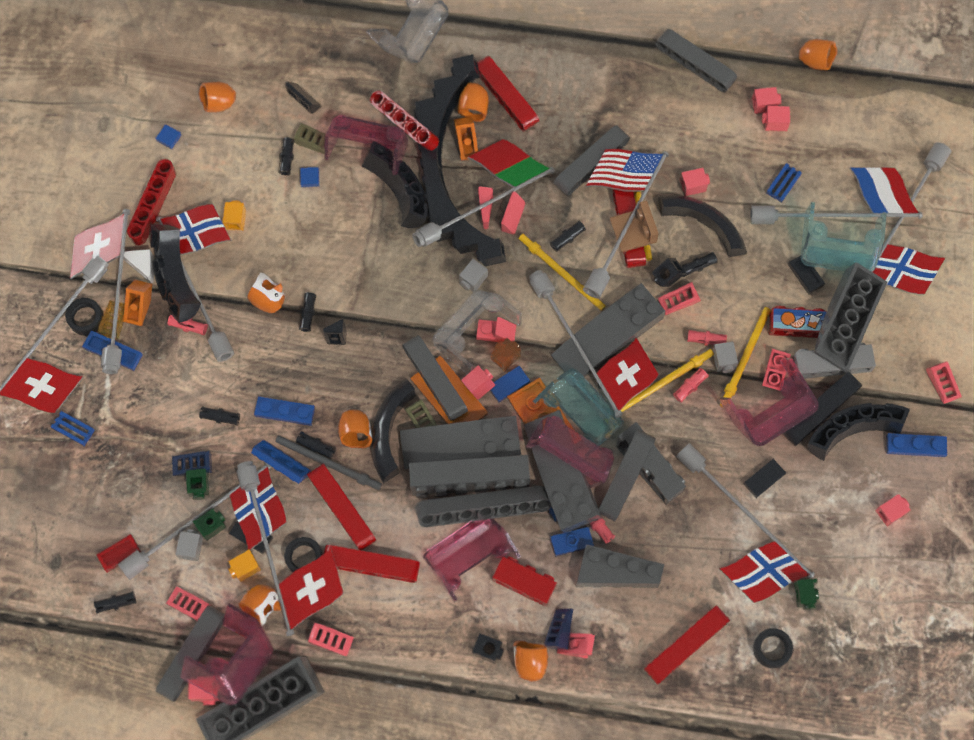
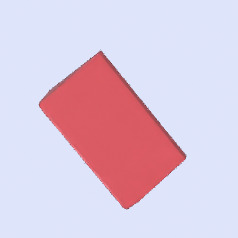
M514 191L511 194L501 222V230L509 234H515L525 207V201Z

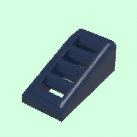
M202 451L172 456L173 476L186 475L187 470L206 469L208 473H212L211 452ZM201 459H204V466H201ZM186 460H189V469H186ZM193 460L197 461V467L193 468ZM178 461H182V470H178Z
M556 609L544 642L547 648L568 649L573 609Z

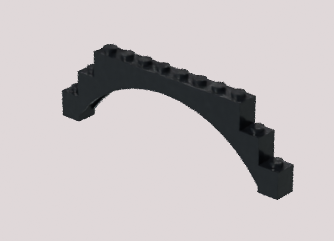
M473 54L452 59V76L434 80V88H432L434 97L416 101V109L413 110L415 119L439 139V144L434 150H427L418 143V149L422 153L420 165L424 169L422 181L424 186H426L424 197L428 203L427 217L430 219V222L439 226L460 216L450 199L445 185L442 170V149L446 128L451 114L458 103L460 94L468 83H473L475 79L480 78L478 62ZM464 218L441 230V238L437 242L452 239L454 249H457L460 254L476 251L478 261H481L485 267L506 262L505 248L500 238L493 239L483 234Z

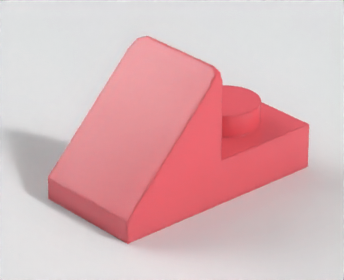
M497 317V321L479 320L476 339L514 344L516 324Z
M570 633L568 649H557V653L588 658V656H592L595 635Z

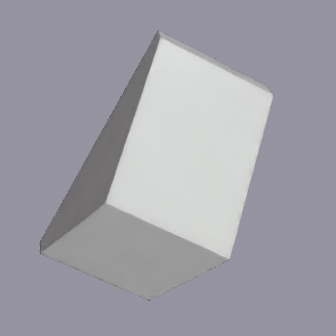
M151 250L124 251L125 262L152 284L154 282L152 265L154 256Z

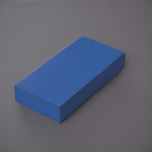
M518 366L494 382L495 386L490 392L497 402L500 403L510 394L529 384L530 379L522 368Z

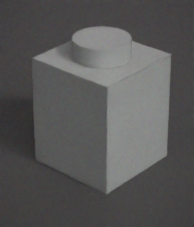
M472 259L459 275L460 285L467 291L470 289L472 292H475L488 277V269Z
M734 342L714 344L712 351L717 372L729 373L734 371L738 365Z
M190 529L187 532L180 531L175 554L179 559L199 561L203 537L198 534V531Z

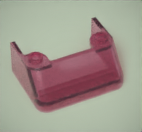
M339 115L333 118L325 135L324 159H329L338 138L369 145L375 141L388 149L394 150L392 174L396 175L408 147V137L404 130L399 127Z
M792 358L780 359L781 364L789 375L780 385V391L784 398L754 418L746 409L737 410L730 398H719L733 424L753 445H766L815 413L818 409V401Z
M557 416L541 420L526 445L528 449L539 445L592 479L589 483L590 488L606 482L615 459L611 450L597 446L564 425L563 420Z
M494 519L469 522L427 550L423 555V559L443 589L455 602L458 599L453 591L460 587L462 582L460 576L491 555L495 558L506 557L509 552H512L518 559L521 555L508 532Z
M229 603L226 608L223 626L243 636L246 640L229 662L221 658H212L204 666L186 656L181 678L226 704H236L269 662L274 648L260 622Z

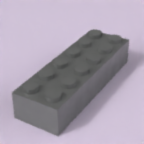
M528 455L409 463L412 496L417 498H426L432 494H436L437 497L447 496V493L466 495L467 492H475V494L486 493L489 490L502 491L525 488L530 485Z

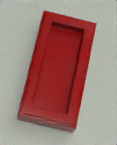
M130 534L96 556L105 572H109L136 550L142 551Z

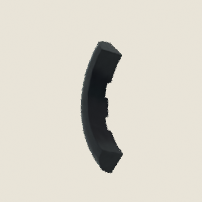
M373 141L365 156L362 167L383 180L396 196L402 213L401 227H420L427 218V203H425L424 190L420 181L404 161L400 162L392 155L393 152Z
M659 196L658 202L662 216H689L695 218L698 222L717 233L718 238L726 249L728 258L747 254L744 241L735 225L715 207L698 199L685 196Z
M151 224V248H154L155 253L152 265L161 297L164 301L168 302L170 306L169 312L178 322L190 320L199 311L201 302L192 293L184 275L180 255V229L169 225Z
M407 379L396 385L383 400L372 426L371 453L374 466L383 484L400 473L391 454L390 437L393 422L398 412L416 396L415 388Z
M865 403L848 407L832 415L829 420L818 427L808 443V449L814 456L824 461L830 450L837 443L853 434L864 431H886L901 434L910 409L890 403L885 405Z

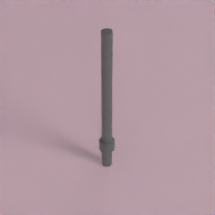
M278 435L276 438V443L351 477L363 486L368 485L378 491L382 487V483L369 478V475L363 472L358 473Z

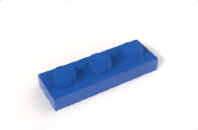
M91 330L82 347L102 357V349L107 347V345H111V339ZM115 341V345L122 350L121 366L134 371L143 354Z
M258 396L254 416L312 426L315 406Z
M894 433L886 435L887 454L931 457L947 456V436Z
M262 440L252 449L251 453L258 457V459L266 462L298 484L308 477L307 474L311 471L265 440Z

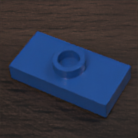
M589 527L550 537L555 557L584 550L586 544L594 546Z

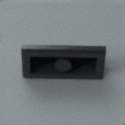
M285 83L287 93L308 112L314 114L321 107V104L297 83Z
M344 319L323 328L328 345L346 344L347 330Z

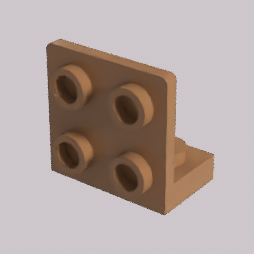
M647 200L639 203L637 213L619 245L621 252L657 243L659 233ZM632 212L610 218L616 240L620 237Z

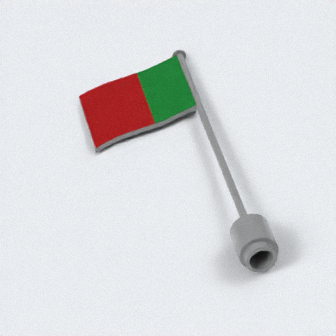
M505 139L472 154L468 159L478 163L497 179L513 188L441 226L430 222L417 229L412 234L415 244L418 247H426L439 240L442 234L441 230L549 173L553 174L554 168H548L539 163L519 147Z

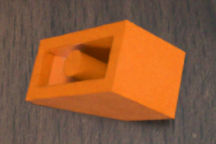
M472 116L454 119L461 161L468 160L469 156L478 152Z
M134 280L126 288L123 322L138 326L143 325L151 302L153 284Z

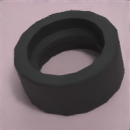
M90 298L76 299L66 310V322L73 332L79 335L88 336L91 330L97 332L103 325V311L97 302ZM90 307L94 309L96 317L91 324L82 327L75 323L74 316L81 308Z
M300 537L289 543L286 547L284 558L291 572L299 569L292 560L293 552L299 546L306 545L311 547L315 552V560L323 555L316 541L311 538Z
M769 628L762 631L753 644L755 658L761 665L768 668H779L785 665L792 657L794 650L793 642L789 635L777 628ZM774 636L782 640L785 645L784 655L778 660L767 659L761 650L764 639Z

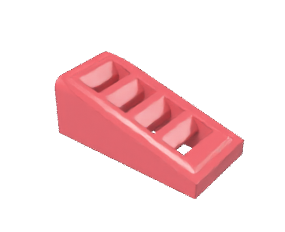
M478 187L480 205L493 199L492 188ZM492 203L480 209L484 229L489 228Z
M692 282L658 298L665 310V315L701 301ZM690 291L693 298L689 299L686 292ZM682 293H683V295H684V297H685V300H686V301H684V302H682V300H681V298H680V296H679V295L682 294ZM676 296L678 305H675L672 297ZM669 299L671 308H668L665 300Z
M948 361L926 369L943 404L962 397ZM942 370L943 373L937 374L936 371ZM940 378H946V380L940 382ZM946 384L950 385V387L943 389L942 387ZM953 391L954 394L946 397L945 393Z
M177 586L166 602L167 605L195 621H198L207 606H211ZM181 593L182 596L177 604L173 603L177 595ZM185 597H188V600L186 601L183 608L180 607ZM191 601H195L191 609L187 611L186 609L188 608ZM200 604L201 606L198 609L197 613L193 614L197 605Z
M314 623L308 642L309 644L347 657L354 637ZM319 630H321L323 632L321 634L319 641H317V635L319 633ZM327 633H329L330 637L328 639L327 644H325L324 640L326 638ZM338 636L335 647L331 646L334 637ZM342 639H346L343 649L340 650L339 647Z

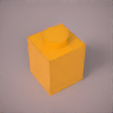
M237 200L225 202L223 224L226 230L244 231L246 217L244 203Z
M250 550L228 561L231 566L228 568L233 579L237 577L240 582L261 571Z

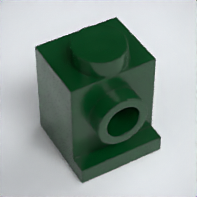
M206 469L186 471L187 494L189 497H193V500H203L206 495H209V473ZM202 484V488L196 489V486Z
M211 509L199 519L192 521L206 541L226 528L223 523L226 519L220 511L215 512L214 509ZM213 519V523L211 525H207V522Z
M817 578L797 580L794 583L797 608L803 607L804 610L816 609L815 604L819 600V592L814 586L818 583Z

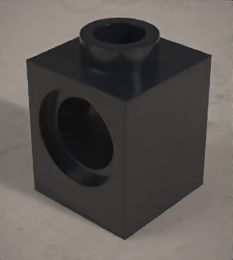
M667 258L652 271L655 276V282L662 287L672 286L686 274L676 258ZM667 269H668L669 272H670V275H669L668 278L666 277V270H667Z
M479 633L472 655L495 664L497 659L501 660L504 653L502 642ZM486 645H493L495 651L492 654H486L483 650Z

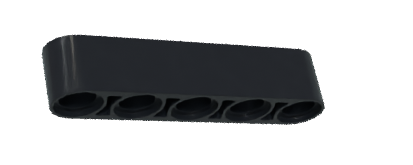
M848 371L787 425L782 431L783 435L794 446H797L863 385Z

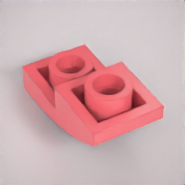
M775 349L771 350L762 386L781 391L791 354Z

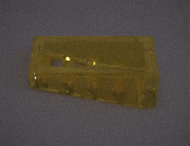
M109 301L97 332L107 338H112V330L107 329V326L113 327V323H110L109 320L114 318V316H111V313L114 314L112 309L113 306L115 307V301ZM119 302V308L122 309L118 311L119 316L117 317L116 340H119L124 323L125 303Z

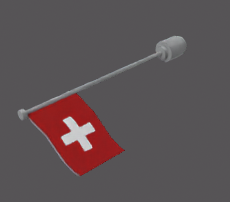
M123 209L122 215L87 229L74 237L70 279L81 274L92 258L95 259L96 256H99L107 263L120 257L111 345H107V347L102 349L101 368L102 372L106 374H117L121 366L122 350L115 345L127 220L128 215H130L129 209Z
M99 256L90 260L82 271L84 274L82 278L85 281L1 385L0 396L19 400L44 412L56 413L84 376L69 374L47 363L28 358L88 282L90 284L93 282L97 284L108 270L109 264Z
M542 270L532 273L529 277L530 284L537 296L544 299L548 298L614 409L615 417L622 416L621 409L633 397L648 388L659 375L640 342L635 338L626 349L611 358L596 373L551 297L555 287L549 277Z
M246 461L237 465L238 470L236 472L241 489L251 493L287 628L286 636L294 635L293 629L305 619L338 600L344 594L331 548L318 559L294 571L281 583L278 582L254 490L260 485L257 469L252 461Z

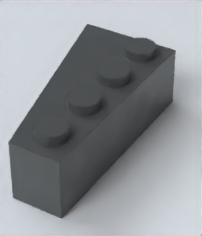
M637 422L618 436L616 448L623 456H625L637 430L643 431ZM653 445L639 474L667 505L685 490V481L679 474L675 473L671 464Z
M586 544L576 587L658 588L665 564Z

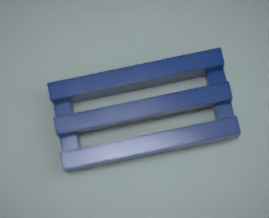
M786 163L766 194L782 203L802 172H797L796 168H791ZM788 171L789 173L787 174L785 179L782 181L776 192L773 193L772 191L775 188V186L778 184V182L785 174V172ZM793 174L795 176L782 196H778Z
M61 411L59 413L60 416L55 419L56 422L51 425V428L85 446L95 430ZM65 418L89 432L86 434L85 432L77 429L76 427L66 423L65 421H63V419ZM61 424L85 438L81 440L59 428V425Z

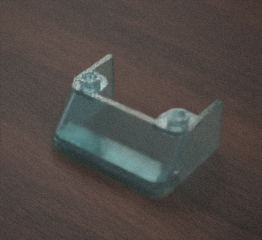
M811 202L805 211L801 261L807 266L845 271L857 262L873 272L877 267L884 243L887 212H883L876 220L875 229H871L866 233L864 242L827 237L828 230L823 222L813 220L815 202Z
M574 368L569 369L553 380L533 400L536 404L543 399L548 407L557 408L560 406L585 433L582 437L583 444L589 449L584 455L586 459L624 425L622 417H615V411L612 406Z

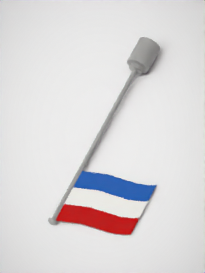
M850 168L872 213H778V209H775V206H751L750 220L751 224H774L775 221H778V217H918V219H921L923 214L915 208L909 198L904 181L895 168Z

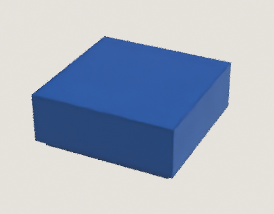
M165 124L155 139L160 144L173 149L181 137V132Z
M319 167L300 168L301 187H320Z

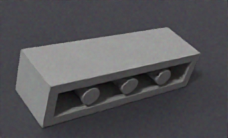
M860 344L849 369L851 374L872 372L876 367L872 344ZM800 349L795 352L792 358L796 380L846 374L815 354L814 350Z

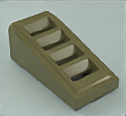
M302 123L294 136L295 144L328 156L336 142L335 138ZM318 138L321 139L319 144L316 145ZM328 141L326 147L323 148L322 146L324 142Z
M422 399L404 409L416 428H421L420 425L427 420L431 423L425 427L437 425ZM419 407L422 408V410L414 415L412 414V411H414L415 409ZM425 413L426 417L417 422L416 418Z

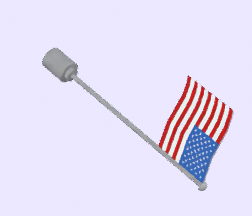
M607 149L604 151L586 187H605L643 193L604 267L593 269L583 291L593 298L601 297L610 280L606 269L636 215L639 203L645 198L665 158L669 156L668 152L646 154L622 149Z

